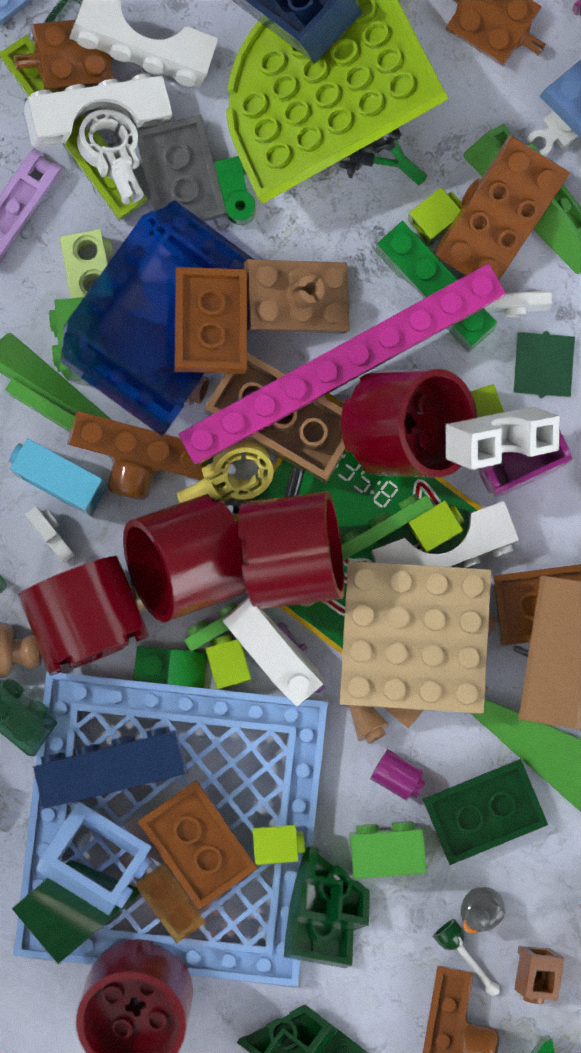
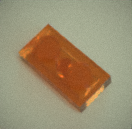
M165 863L135 884L176 944L206 923V920Z

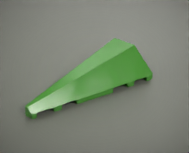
M484 698V713L470 714L581 812V739L546 724L519 720L518 712Z

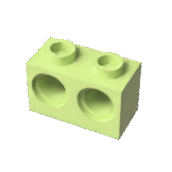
M101 229L61 236L60 242L71 298L97 296L101 306L116 303L114 293L121 291L117 271L110 273L108 259H114L111 239H104ZM92 245L98 249L96 256L91 260H83L79 257L81 249L85 246ZM92 279H100L104 282L103 289L97 294H90L85 290L87 283Z

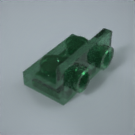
M7 678L6 681L0 680V733L27 756L35 757L58 722L49 715L51 710L45 704L36 699L30 700L23 694L25 689L18 682Z

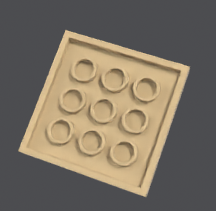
M348 561L339 705L483 714L491 570Z

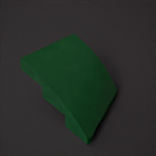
M309 846L305 848V853L301 859L291 896L285 934L284 957L340 968L351 967L353 962L354 930L369 926L370 890L359 881L351 879L340 866L331 865L318 854L319 850L316 847Z
M72 859L65 863L111 893L119 880L105 873L96 871ZM47 878L12 908L57 964L62 962L122 910L115 906L111 914L107 915L50 878ZM128 885L133 891L123 908L142 893L139 888Z
M306 1004L291 1011L289 1015L268 1023L266 1027L248 1036L239 1038L236 1042L249 1053H368Z

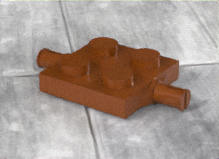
M453 0L457 3V8L447 24L446 30L501 66L505 65L511 54L520 48L521 45L537 54V56L545 48L546 43L530 34L531 24L542 7L533 0Z
M75 20L33 24L34 52L21 55L15 54L13 61L16 70L36 67L37 72L42 78L44 90H51V93L64 91L67 87L76 84H83L86 88L98 86L100 82L108 79H114L111 67V60L114 58L101 50L84 48L77 41L69 39Z

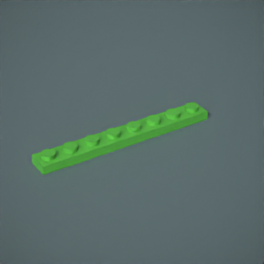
M415 493L398 503L401 510L389 517L385 511L368 521L371 528L360 535L355 529L341 537L343 561L433 508L434 505L428 495L419 499ZM235 601L217 611L220 618L209 625L204 619L187 629L190 636L185 638L184 641L191 652L229 630L222 619L238 606Z

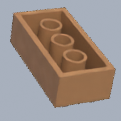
M247 352L246 374L225 373L204 408L206 415L211 416L285 374ZM321 397L247 439L260 443L267 451L296 468L305 470L306 474L326 485L346 451L341 433V414L343 408L325 397Z

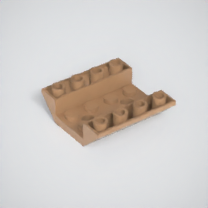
M549 576L540 577L519 720L581 730V581Z

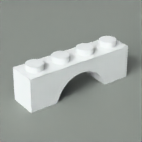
M82 0L69 39L77 41L84 48L101 50L110 54L112 58L118 61L135 63L142 66L149 73L163 74L174 78L183 86H195L197 88L201 86L208 73L218 38L185 26L177 35L168 39L156 40L144 37L134 31L126 22L120 0Z
M140 74L133 77L130 81L119 82L117 79H108L93 87L85 88L83 84H76L67 87L61 92L51 93V90H40L32 93L27 98L23 108L32 147L38 148L67 143L75 120L85 113L102 109L115 110L124 114L133 122L137 130L168 123L173 114L163 75L152 77L151 74Z
M505 501L471 513L469 515L467 534L463 542L449 552L442 554L425 553L411 545L406 538L372 550L371 555L374 563L454 567L459 565L460 568H470L480 564L479 557L492 552L493 557L497 558L514 551L512 545L517 543L519 538Z

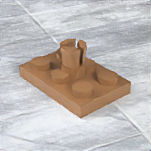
M248 259L244 262V269L247 270V331L347 333L350 331L347 262Z

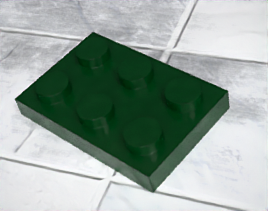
M521 759L422 799L449 865L548 825Z

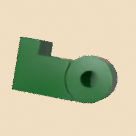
M239 156L215 161L214 165L228 219L236 225L250 223L256 214L255 200L247 192L243 176L247 173Z

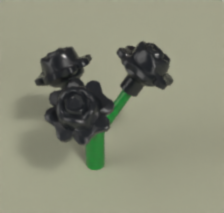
M399 128L365 146L366 149H372L374 153H379L383 149L390 150L396 159L376 157L374 153L365 152L364 148H361L339 162L341 168L347 169L348 178L351 179L355 171H358L362 165L372 167L373 164L398 167L417 185H421L427 178V174L404 155L398 139L402 136Z

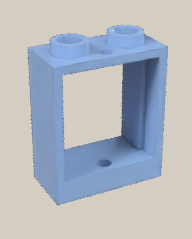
M78 801L40 858L36 870L102 912L110 915L115 906L122 909L133 891L128 885L133 877L141 879L151 861L146 856L152 846ZM82 825L134 856L112 893L60 861V858Z

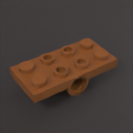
M509 135L482 178H477L468 187L462 198L459 214L433 254L465 275L489 263L497 279L500 281L570 172L514 136Z

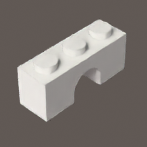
M533 406L446 424V459L471 470L501 463V452H517L531 457L559 450V416Z

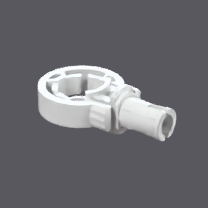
M110 109L97 110L87 115L81 123L77 137L78 150L88 163L97 167L101 177H106L107 175L108 178L114 179L123 204H130L129 197L135 203L144 196L132 171L138 167L140 162L135 151L138 143L137 129L127 116L118 111ZM90 127L88 139L86 141L85 131ZM117 127L120 128L118 135L123 143L117 147H100L93 140L94 132L104 129H110L115 132Z

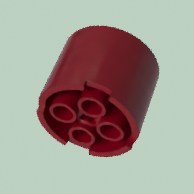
M444 369L377 370L359 378L361 382L353 391L351 398L345 399L343 404L341 433L347 452L353 453L356 460L363 467V471L376 476L446 477L462 467V465L446 459V424L478 417L474 398L460 377Z
M328 491L241 503L238 515L239 539L242 540L244 559L242 570L247 593L253 607L267 609L343 598L345 579L342 543L334 502Z
M204 494L132 519L126 523L123 532V549L128 572L143 605L158 621H171L244 594L247 590L242 570L243 561L240 549L242 547V540L239 539L238 524L223 501L215 503L210 499L209 494Z
M118 556L101 558L45 579L18 594L50 676L61 673L60 666L68 664L70 669L77 668L123 650L129 646V639L135 637L136 642L149 637Z
M144 939L122 941L103 951L89 971L76 1014L77 1036L86 1053H178L185 1038L193 996L191 976L178 955L175 957L168 950L153 944V941Z

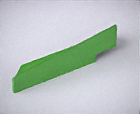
M503 123L485 133L463 154L464 159L481 176L484 175L508 136L511 135L506 125ZM534 143L529 145L531 148L539 152ZM563 184L533 230L576 274H580L581 207Z
M7 333L0 339V373L11 380L5 388V391L10 396L68 432L71 431L76 410L111 419L12 333Z

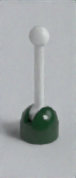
M451 919L433 934L435 941L445 950H457L485 984L487 994L490 996L497 995L500 991L499 985L496 982H491L462 946L464 932L455 919Z

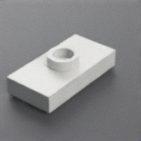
M510 292L484 309L488 313L505 312V316L509 318L526 316V311H549L552 305V292Z

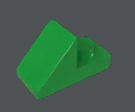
M137 646L133 681L204 688L207 653Z

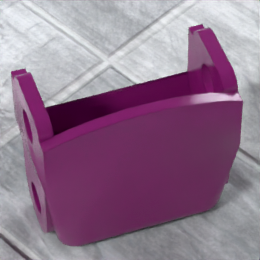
M559 429L558 451L531 457L517 452H501V463L477 468L487 491L493 493L494 497H499L557 471L573 459Z

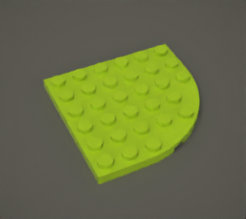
M355 0L362 13L316 63H313L261 22L257 21L245 38L231 69L227 91L230 95L229 109H226V118L234 147L256 196L262 204L449 99L399 0Z

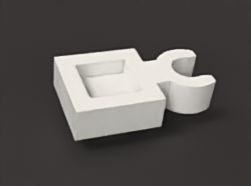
M553 111L542 120L546 130L533 131L528 136L526 142L530 145L535 140H542L545 148L539 152L544 156H548L555 142L563 150L579 138V136Z
M35 506L24 514L63 563H66L75 556L55 530L60 524L48 509L41 512Z

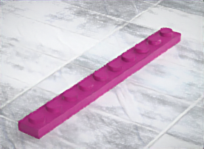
M488 263L178 433L195 466L498 301L505 297L506 293Z

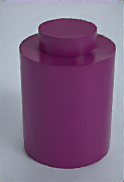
M389 749L385 751L370 777V780L406 801L410 795L417 798L427 781L421 777L424 772L423 769Z

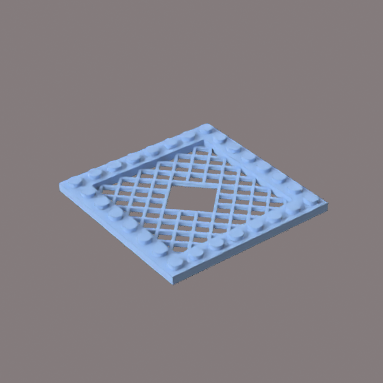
M47 671L36 766L42 764L40 757L65 752L66 758L73 757L76 733L86 746L101 744L110 736L113 739L119 738L115 732L131 720L142 734L136 741L146 739V730L135 717L162 719L150 730L161 728L166 724L172 732H178L170 720L197 723L185 734L181 735L179 733L181 744L193 758L186 764L187 769L197 763L209 778L200 786L204 789L213 783L224 796V799L215 805L217 810L228 802L240 816L236 822L229 826L230 829L233 831L244 822L253 833L254 826L248 818L264 806L276 821L271 826L296 824V832H304L305 848L313 846L328 702L306 699L299 706H296L288 697L58 673L50 676ZM79 711L91 712L78 723ZM100 713L125 715L126 717L111 728ZM93 717H96L107 732L94 743H91L80 728ZM205 724L232 728L216 739ZM201 727L213 743L197 755L185 739ZM240 728L264 730L267 732L251 743ZM236 731L248 747L232 759L220 743ZM275 732L289 733L287 746ZM271 735L283 751L267 763L255 747ZM217 747L229 763L213 775L201 759ZM252 751L264 767L248 779L236 763ZM286 755L283 783L271 767ZM230 767H233L244 783L228 794L217 778ZM265 771H268L279 787L263 798L252 782ZM35 775L20 901L48 878L36 870L37 865L67 819L68 804L72 809L76 805L74 802L43 809ZM181 775L167 779L159 787L155 782H151L149 785L154 791L140 802L135 799L128 788L111 792L104 799L101 795L95 796L99 803L92 810L96 812L103 806L114 820V823L129 832L122 822L174 780L178 779L184 788L189 784ZM248 786L260 802L244 814L232 798ZM283 790L279 818L267 802ZM123 791L134 807L118 818L107 802ZM89 828L88 830L95 838L85 847L79 850L73 841L70 843L69 846L75 853L70 859L75 861L79 858L89 868L94 869L83 854L99 842L111 858L97 868L96 871L102 872L113 862H115L123 874L127 869L119 860V857L126 851L121 849L115 854L104 841V837ZM252 840L250 843H248L244 847V849L248 851L250 848H252L254 846V841ZM298 853V862L275 863L272 888L260 875L271 864H263L238 885L235 884L231 887L232 890L221 899L211 901L213 905L198 917L185 902L190 898L188 894L181 897L170 883L175 878V875L171 873L168 877H165L149 855H147L146 858L151 861L149 866L160 878L161 882L146 894L133 877L130 883L142 891L140 894L142 898L128 909L124 907L121 910L122 914L110 924L103 925L63 961L94 964L102 952L112 945L126 940L144 939L153 941V944L168 950L175 957L178 955L186 965L190 975L298 987L300 960L285 958L284 946L291 896L304 853ZM256 877L268 893L252 905L240 889ZM163 886H166L177 902L161 913L150 897ZM236 893L248 909L232 921L221 905ZM271 897L269 923L267 924L256 909ZM146 901L157 915V918L142 929L130 913ZM181 905L193 921L177 933L165 917ZM217 909L229 925L213 937L201 921ZM252 913L264 929L248 941L236 925ZM18 917L14 956L54 960ZM126 917L137 932L112 928ZM161 921L172 936L147 932ZM197 925L207 939L182 936ZM232 929L243 943L218 940ZM267 933L266 946L254 945L255 942Z

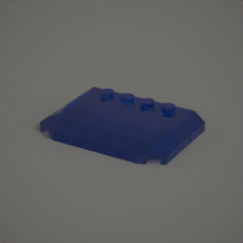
M176 200L154 212L152 210L142 215L64 324L60 363L163 436L204 375V373L174 372L176 267L244 269V262L253 258Z

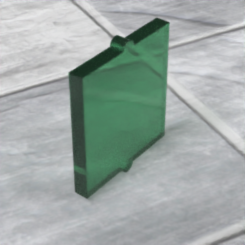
M544 331L543 334L518 332L513 393L538 395L540 399H543L545 396L570 398L575 336L550 335L548 331Z

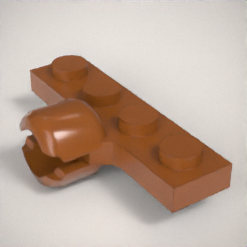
M77 410L75 412L67 445L108 455L112 458L113 466L107 485L111 492L132 499L144 500L149 495L153 476L158 470H165L199 480L204 479L202 468L207 466L208 460L195 466L180 438Z
M437 966L423 1053H498L499 1034L496 1029L474 1025L467 1019L474 972Z

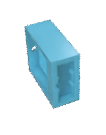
M28 438L24 445L17 444L9 459V462L12 463L10 470L17 477L90 517L108 487L102 478Z

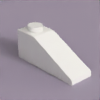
M249 596L222 619L224 624L271 681L296 706H299L323 685L319 668L262 609L252 606Z

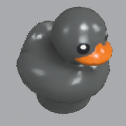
M476 887L470 890L463 899L460 908L463 927L468 933L489 931L499 925L505 915L504 902L501 895L488 887Z

